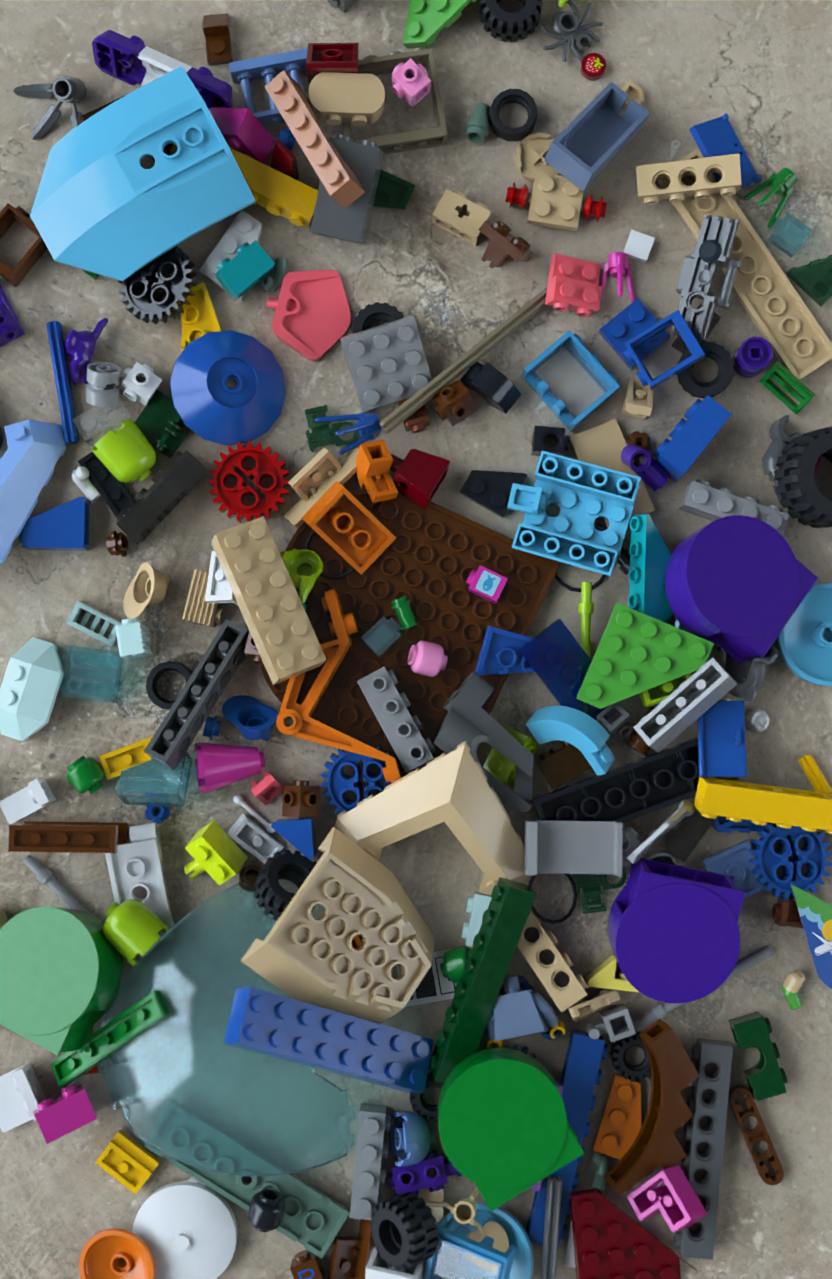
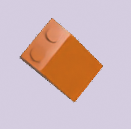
M337 481L302 517L317 534L361 575L396 539L374 515Z

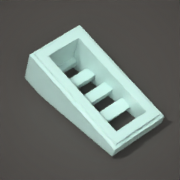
M79 601L76 602L66 621V624L110 646H113L117 639L115 626L122 625L121 622ZM83 609L86 613L81 623L78 624L76 620ZM93 614L96 617L90 628L87 629L85 625L90 615ZM100 619H103L105 622L97 634L94 630ZM111 623L114 627L107 639L103 635Z

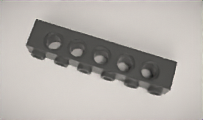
M228 619L225 620L145 748L144 752L154 761L175 771L246 656L244 654L245 641L249 635L247 629Z

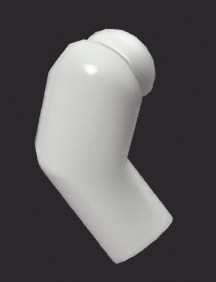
M79 466L76 470H73L72 480L90 502L93 503L101 497V494L89 481L88 469Z

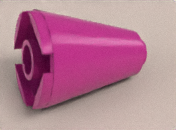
M194 743V752L197 753L195 768L198 787H201L200 794L212 792L261 773V767H265L264 753L259 752L257 747Z

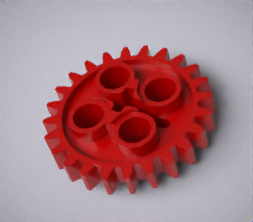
M248 441L246 448H243L241 443L238 442V450L235 451L232 447L228 446L230 454L225 455L220 452L219 454L223 460L221 462L213 461L217 470H209V473L215 477V479L208 480L209 485L215 486V488L209 491L210 495H217L213 503L215 505L222 503L219 511L223 513L229 510L227 514L229 519L236 514L238 523H241L244 517L249 522L252 521L253 517L257 519L264 514L268 519H271L269 511L273 510L279 513L280 511L276 505L278 503L285 505L286 502L281 497L282 495L290 494L288 490L284 489V486H289L288 482L290 481L284 479V477L290 475L289 470H281L286 465L285 461L277 462L280 455L277 452L271 456L272 449L270 446L263 451L261 442L257 444L256 448H253L251 441ZM249 459L255 460L256 466L254 469L248 471L243 468L245 461ZM235 466L249 480L253 479L256 487L266 495L265 499H262L251 486H246L243 478L233 470ZM230 477L238 478V484L234 488H227L225 485L226 480ZM265 477H271L274 479V484L266 489L261 487V481ZM251 494L256 497V501L252 506L243 505L245 496Z

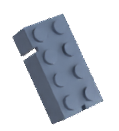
M610 82L568 125L567 129L565 128L552 141L544 161L584 192L641 132L650 112L632 99L623 117H621L620 113L629 95Z

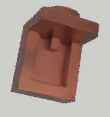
M778 897L777 903H774L772 908V918L775 919L774 923L784 927L803 928L796 901Z

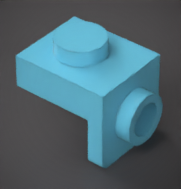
M513 483L507 509L538 516L539 509H544L547 494H542L543 486L535 488Z

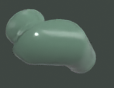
M276 258L275 272L268 277L264 276L262 278L261 286L267 292H274L282 286L283 278L287 274L288 259Z
M595 1152L590 1161L593 1166L597 1167L591 1189L595 1188L603 1194L607 1184L604 1176L609 1170V1159L607 1155Z

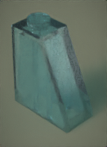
M186 751L175 771L153 759L125 769L121 772L120 780L116 783V794L127 805L184 807L192 758Z

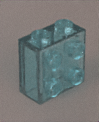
M68 645L67 651H64L62 656V665L65 666L59 688V691H62L61 697L117 703L123 657H120L119 651Z

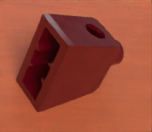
M411 449L404 460L391 454L393 462L390 470L396 473L394 484L397 491L426 510L447 476L450 461L417 449Z

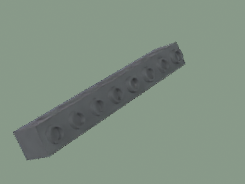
M697 1038V1044L692 1047V1061H695L694 1067L700 1077L689 1086L692 1088V1096L687 1099V1106L693 1117L689 1119V1124H685L684 1140H687L686 1150H683L686 1157L681 1160L682 1167H685L684 1174L696 1195L703 1196L701 1204L706 1210L707 1215L697 1221L700 1223L698 1230L689 1231L688 1227L674 1232V1246L677 1247L680 1255L683 1257L713 1260L733 1046L727 1041ZM708 1063H715L714 1072L705 1074V1066ZM707 1089H712V1097L708 1100H703L702 1093ZM703 1116H710L711 1119L708 1125H699V1121ZM700 1143H708V1148L704 1152L696 1151ZM698 1169H705L706 1172L702 1178H694V1173Z

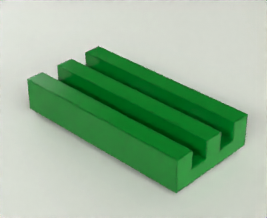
M779 361L760 379V382L796 415L815 396L808 387ZM771 376L778 384L782 386V388L787 393L791 394L800 404H796L787 394H785L777 385H775L769 379V377Z

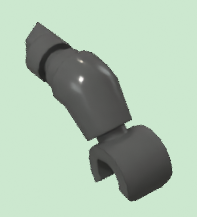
M789 415L781 417L770 426L769 434L772 442L762 458L764 474H768L770 481H774L773 489L778 500L782 499L775 489L778 486V481L774 480L775 471L779 469L776 466L778 457L784 456L782 450L791 443L792 439L802 435L798 432L790 436L785 434L783 426L784 423L789 421Z

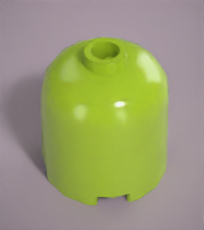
M128 418L121 423L123 426L116 432L111 430L98 440L94 447L91 448V451L118 481L131 483L138 479L141 483L153 474L150 469L156 462V452L135 422Z
M130 899L120 905L115 902L105 912L108 918L103 924L102 931L107 941L134 967L138 963L135 958L138 955L144 958L161 940L159 935L161 931L166 934L171 928L141 901Z

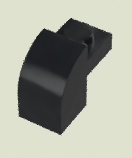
M476 362L460 379L464 386L481 394L490 406L505 414L521 396L515 385L504 374L488 363L483 365Z

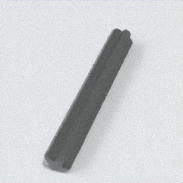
M549 1176L547 1178L541 1279H556L562 1179L558 1176Z

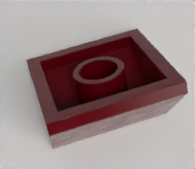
M308 43L306 70L309 83L321 72L359 73V43Z

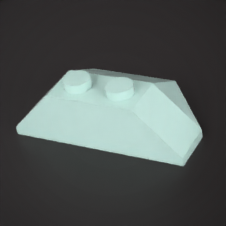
M32 637L10 658L0 689V731L2 735L25 742L30 736L48 724L64 675L56 644Z

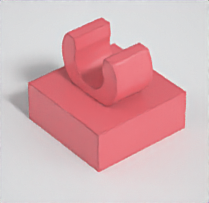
M263 770L261 773L264 779L259 783L254 779L251 780L253 786L251 791L257 799L267 806L283 792V785L271 773L268 774Z

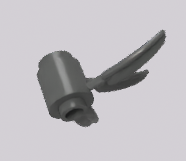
M60 76L53 85L31 84L14 89L13 92L21 97L53 98V95H55L58 99L56 105H50L32 134L33 140H39L54 126L61 116L59 108L63 102L71 103L73 113L70 117L73 129L81 124L80 116L83 113L77 111L76 104L84 100L86 87L79 78Z

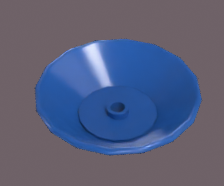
M232 330L208 332L190 342L176 359L170 380L173 405L184 424L204 440L226 446L236 445L238 442L241 444L248 443V441H253L267 433L281 415L286 395L283 370L272 352L254 337ZM232 380L235 383V388H229L227 381Z

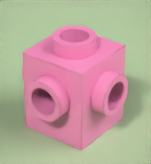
M410 58L405 64L402 62L394 68L391 88L399 99L404 98L413 107L431 91V80L428 78L425 68L420 63L416 64Z

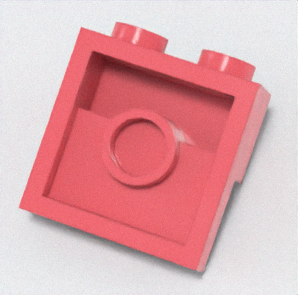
M558 253L551 256L545 305L553 306V309L559 312H576V315L580 317H591L592 314L598 312L602 293V286H598L601 264Z

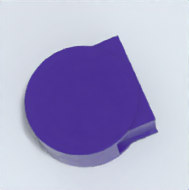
M733 515L715 520L691 533L675 547L666 567L665 591L673 614L688 632L720 646L738 663L743 664L746 659L758 655L764 657L818 577L795 558L787 541L769 524L753 517Z
M640 858L637 863H631L626 885L619 892L611 906L608 918V937L622 973L636 990L660 1002L687 1003L711 994L726 981L737 963L740 952L741 940L737 922L745 891L739 890L734 884L733 876Z

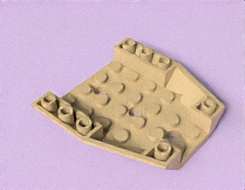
M333 827L318 848L324 853L265 940L261 941L256 938L241 962L292 999L382 1024L404 1009L431 967L435 938L393 872ZM320 904L323 909L322 915L314 919L311 915L312 908ZM360 934L362 944L359 948L354 949L352 947V939ZM399 964L401 966V974L397 978H392L391 970L393 966Z

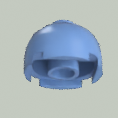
M408 1111L394 1112L391 1119H395V1126H390L389 1131L390 1152L392 1156H397L398 1162L394 1163L399 1167L418 1164L426 1158L430 1146L434 1144L433 1129H430L423 1116L421 1117L417 1113Z

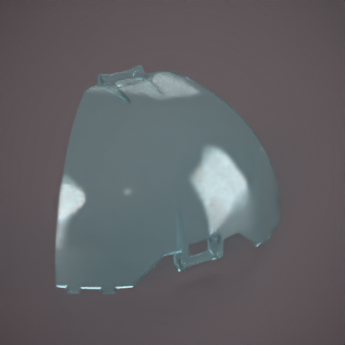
M237 883L208 899L182 918L151 947L130 972L120 987L112 1006L107 1011L101 1028L155 990H161L170 1015L99 1063L98 1068L102 1069L112 1099L110 1102L112 1110L123 1108L132 1133L144 1143L166 1156L196 1168L230 1175L278 1176L303 1172L324 1166L347 1156L348 1149L354 1145L355 1135L349 1134V1122L355 1118V1106L348 1104L347 1090L340 1089L314 1072L313 1067L223 1044L236 988L253 987L291 998L241 962L255 939L264 941L277 921L273 920V915L269 914L267 916L263 913L264 907L259 908L257 904L259 899L254 896L255 891H246Z

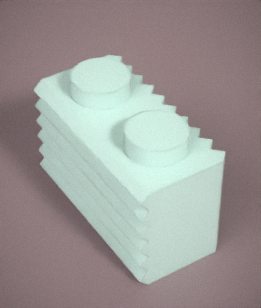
M137 618L122 620V625L115 626L120 657L135 659L154 654L151 651L153 649L151 647V637L149 636L151 633L148 631L150 627L142 624V620H137Z

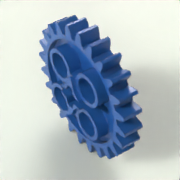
M369 741L368 745L373 747V743ZM380 744L376 749L381 751L382 744ZM338 749L339 755L331 754L330 758L333 762L327 761L324 765L330 771H323L321 774L322 777L328 779L321 783V787L328 788L324 792L323 797L331 796V800L327 805L332 806L336 804L335 814L345 810L348 812L355 808L357 803L362 801V783L358 782L361 777L359 760H363V780L367 782L364 788L365 799L371 796L370 790L378 789L383 792L385 787L392 784L391 782L386 783L382 768L386 767L385 761ZM388 750L385 753L390 755L391 750ZM372 763L377 764L381 772L379 774L371 773L368 765ZM351 765L355 769V774L347 775L343 771V766ZM345 791H354L357 794V799L349 800L345 796Z
M776 823L764 825L765 832L757 830L756 832L760 839L751 840L756 845V849H749L748 851L755 854V858L748 860V863L756 864L751 873L760 875L756 879V883H765L763 886L764 891L769 892L772 890V896L778 897L780 895L785 900H788L790 896L791 899L795 900L791 884L807 893L808 890L817 892L816 883L824 885L821 876L830 875L824 870L825 866H832V863L826 861V857L831 856L832 852L825 851L830 842L821 841L825 836L824 832H809L801 829L799 826H792L791 829L777 826ZM801 837H803L805 844L804 847L800 850L798 847V841ZM776 840H779L780 849L775 853L773 844ZM806 863L807 872L802 875L801 866ZM779 866H782L783 874L780 878H777L776 870Z

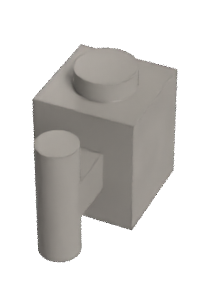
M623 1003L600 1011L599 1014L602 1021L595 1024L589 1023L586 1026V1031L591 1039L596 1040L600 1035L607 1034L611 1043L636 1034L628 1009Z

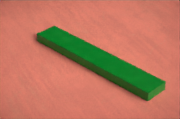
M161 990L153 991L90 1035L82 1053L77 1051L66 1052L52 1062L51 1066L59 1088L66 1087L169 1016L170 1012Z

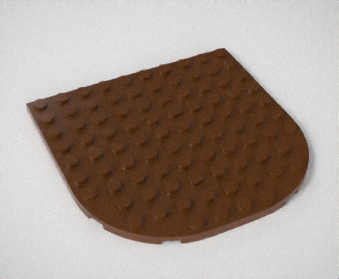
M367 489L353 491L350 493L396 539L362 575L355 569L349 575L339 579L325 578L319 575L305 603H303L307 606L305 612L319 644L338 639L337 636L333 637L328 622H331L332 618L330 612H325L321 598L325 597V591L335 588L343 615L353 612L358 627L357 633L350 634L352 645L311 714V718L357 740H362L367 745L369 741H372L373 748H377L382 744V752L385 753L391 750L390 756L398 758L357 683L358 680L382 667H385L386 671L392 669L399 682L395 684V687L399 694L404 692L411 706L407 707L411 717L417 715L423 729L419 731L423 739L429 737L436 750L431 753L434 757L433 759L445 753L434 744L448 713L443 706L449 697L460 688L465 679L472 672H475L487 626L527 636L561 562L513 549V539L432 501L425 510L400 492H398L395 499L373 503ZM306 522L295 532L285 551H291L292 549L305 550L306 541L313 531ZM319 534L313 535L309 544V550L314 551L321 558L323 573L339 575L347 572L352 567ZM481 565L508 578L496 604L468 591L470 585L466 581L472 569L477 571ZM406 596L407 600L411 601L409 605L416 622H418L417 625L405 630L402 629L403 627L395 609L392 610L391 608L393 607L392 601ZM419 641L441 645L444 649V655L448 657L445 670H440L438 675L434 677L414 673L411 665H408L410 648ZM326 661L321 666L306 672L297 704L302 705ZM260 665L266 682L274 695L282 703L289 679L273 685L265 665ZM509 673L480 676L494 687L491 695L482 706L489 715ZM398 759L397 762H398L399 767H402V768H403V766H402L400 760ZM426 762V763L420 765L419 767H417V768H415V769L409 771V773L413 772L414 770H416V769H418V768L421 769V768L425 767L428 762Z

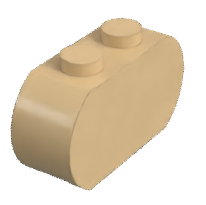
M321 72L312 79L309 85V103L315 118L319 122L332 126L340 125L341 123L365 126L366 124L376 122L383 113L385 88L381 80L374 74Z

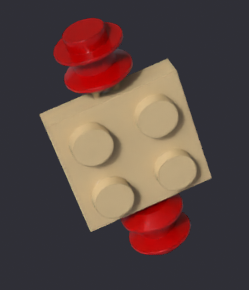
M537 171L532 192L529 193L526 184H524L522 189L516 188L514 182L513 187L507 188L505 202L510 203L509 208L515 203L519 204L520 210L526 206L528 200V203H530L528 224L577 231L580 212L583 211L585 220H588L590 216H595L596 221L599 222L600 217H605L607 203L603 202V197L599 201H594L592 195L586 198L584 204V201H582L583 191L564 176Z

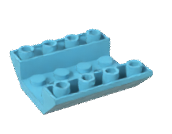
M542 451L534 474L536 477L534 487L543 486L542 494H547L544 509H539L538 516L525 513L523 523L518 525L512 548L611 577L620 556L633 514L641 477ZM553 504L560 507L559 515L549 517L546 514L547 508ZM600 518H605L610 523L605 531H599L595 528V522Z

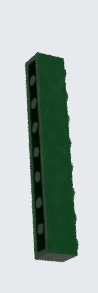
M500 877L497 885L492 890V899L488 909L483 913L482 925L478 934L474 937L473 948L469 958L464 963V972L460 982L455 986L454 998L446 1010L442 1029L436 1036V1045L431 1054L428 1072L437 1082L444 1083L451 1071L462 1060L477 1051L537 895L527 884Z

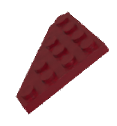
M593 1188L569 1192L576 1279H681L678 1255L661 1243L644 1227L635 1222L619 1207L605 1198L598 1190Z

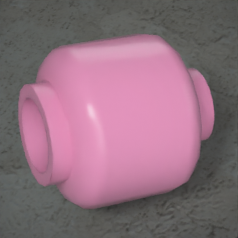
M419 641L410 648L408 665H411L414 673L434 677L438 675L440 670H445L448 657L444 655V649L439 644Z

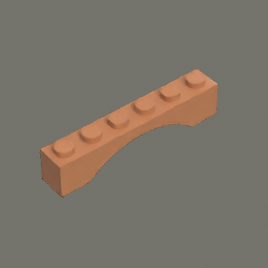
M283 70L265 86V89L329 195L341 206L347 208L365 191L322 130L300 85Z

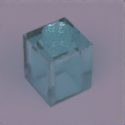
M787 213L782 220L778 217L770 227L769 231L772 234L767 241L792 258L812 229Z
M383 616L361 639L380 658L402 637L399 633L402 628L394 619L390 618L387 620Z

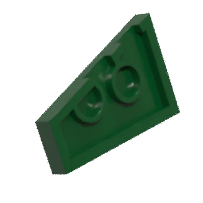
M381 170L373 206L405 210L415 185Z

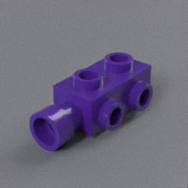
M437 1151L429 1152L424 1160L415 1165L402 1167L394 1165L391 1167L392 1172L388 1173L391 1189H396L397 1195L405 1192L419 1195L418 1190L429 1188V1192L445 1189L444 1184L449 1182L448 1176L456 1174L458 1177L463 1176L449 1159L444 1160L443 1154L437 1155ZM433 1167L437 1170L436 1177L428 1175L427 1171L429 1168ZM408 1173L411 1175L410 1183L402 1181L403 1174Z

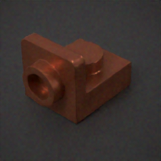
M409 398L398 401V406L402 405ZM425 404L403 421L406 432L419 433L426 430V426L430 425V418Z

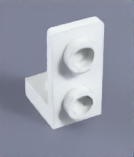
M37 778L29 782V786L0 801V808L9 824H14L56 801L45 778Z

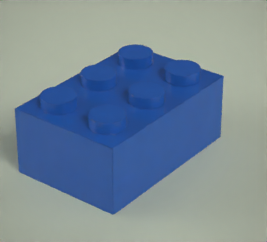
M709 395L703 401L697 399L684 415L687 420L685 421L682 418L668 435L672 439L668 440L666 438L653 454L656 457L655 461L668 473L669 478L676 483L686 473L732 413Z

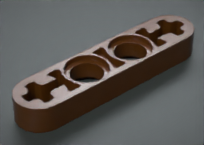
M741 1085L733 1086L729 1090L728 1102L757 1172L766 1184L777 1185L782 1181L784 1171L754 1098L746 1087ZM741 1092L743 1096L746 1095L743 1101L748 1108L747 1110L743 1111L738 1101H734L737 1099V1093ZM754 1116L757 1119L756 1127L750 1130L746 1129L743 1124L745 1118ZM760 1140L767 1143V1150L762 1154L755 1153V1143ZM768 1159L769 1164L773 1167V1169H777L773 1171V1177H770L768 1174H765L768 1172V1169L766 1164L763 1162L764 1160Z

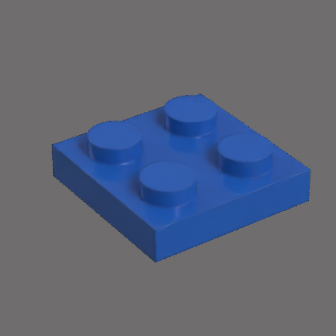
M637 298L600 328L599 333L631 370L636 366V363L630 365L623 353L627 350L624 343L658 323V321ZM664 330L635 348L641 360L668 340L670 335Z

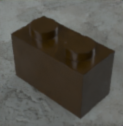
M565 741L561 742L563 747L555 752L551 748L540 754L539 758L541 760L536 762L552 790L592 768L581 751Z

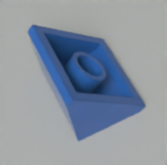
M315 818L278 819L273 822L271 827L309 860L316 855Z

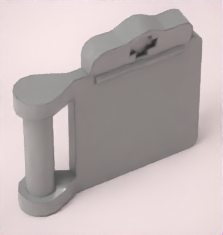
M684 799L669 818L659 827L655 826L649 831V838L633 851L627 859L632 864L637 863L653 843H661L665 839V835L685 816H691L695 812L693 804Z

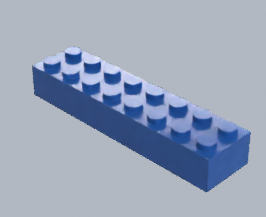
M253 987L236 988L223 1044L407 1093H424L434 1039Z

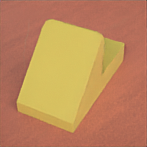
M611 955L585 977V982L589 987L639 992L628 982L622 972H619L618 976L615 975L617 963L615 955Z

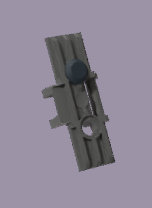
M704 215L695 251H692L691 256H685L676 292L681 296L678 310L696 340L706 341L715 307L730 308L729 298L737 270L741 269L742 265L739 261L729 259L739 220ZM722 267H728L719 299H717L711 291L715 273H720ZM695 297L704 299V304L699 309L692 308V301ZM673 325L671 334L680 336Z

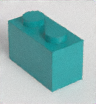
M256 240L251 244L248 242L244 243L236 251L238 254L232 260L226 258L217 266L219 271H217L215 278L235 301L262 280L264 276L268 275L276 265Z

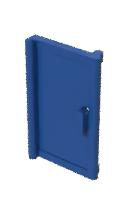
M727 113L722 117L694 125L690 128V132L704 158L740 153L741 189L760 182L761 177L755 172L728 120L729 116ZM712 173L716 182H719L721 176L718 173Z
M717 701L697 719L699 777L744 779L747 777L744 701Z

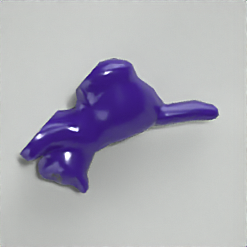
M107 318L100 320L93 332L72 330L67 334L64 345L66 354L72 358L70 373L73 385H77L80 380L82 383L88 384L87 365L92 363L96 341L109 321Z

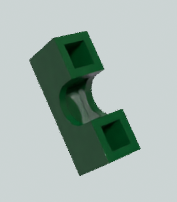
M757 1011L728 1020L736 1046L740 1050L757 1048L760 1053L758 1063L752 1068L743 1070L753 1098L756 1101L787 1093L784 1084L788 1083L784 1069L779 1068L777 1062L780 1054L776 1043H772L769 1033H772V1027L767 1017L764 1018Z

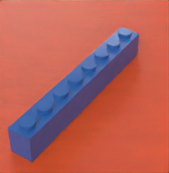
M572 1028L560 1078L563 1085L561 1098L565 1106L567 1120L579 1138L578 1143L584 1151V1147H582L583 1137H588L590 1130V1121H587L589 1111L594 1110L596 1096L593 1095L595 1085L599 1086L602 1076V1070L599 1069L601 1059L605 1060L608 1045L605 1044L602 1035L594 1040L590 1038L587 1032ZM584 1154L549 1175L558 1176L562 1179L558 1248L560 1240L564 1241L566 1237L567 1225L564 1224L566 1214L570 1215L571 1213L569 1192H571L572 1188L576 1189L579 1173H576L578 1163H582ZM549 1176L542 1179L540 1191H535L526 1229L530 1242L543 1245L547 1178Z

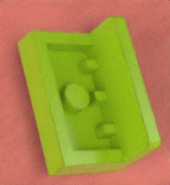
M503 725L507 732L535 756L537 741ZM492 747L483 768L500 781L514 787L515 764Z

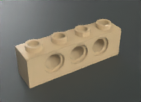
M740 153L636 166L638 201L644 202V205L658 204L659 200L669 199L670 202H680L685 200L684 197L695 196V199H706L710 197V194L721 193V196L735 195L736 191H741ZM711 173H718L721 176V180L717 183H711L707 177ZM685 176H692L696 180L691 186H685L681 181ZM660 179H667L670 185L665 189H659L656 183Z
M531 910L517 947L562 1013L587 995L585 989L588 988V985L580 974L577 976L573 974L570 967L574 964L566 952L559 953L555 947L559 943L551 930L545 932L540 924L543 921ZM531 927L536 928L540 934L538 941L534 943H529L525 939V931ZM545 949L551 950L554 953L555 958L550 965L542 964L539 959L541 951ZM562 971L568 974L569 983L567 986L559 987L555 984L554 976L556 973Z

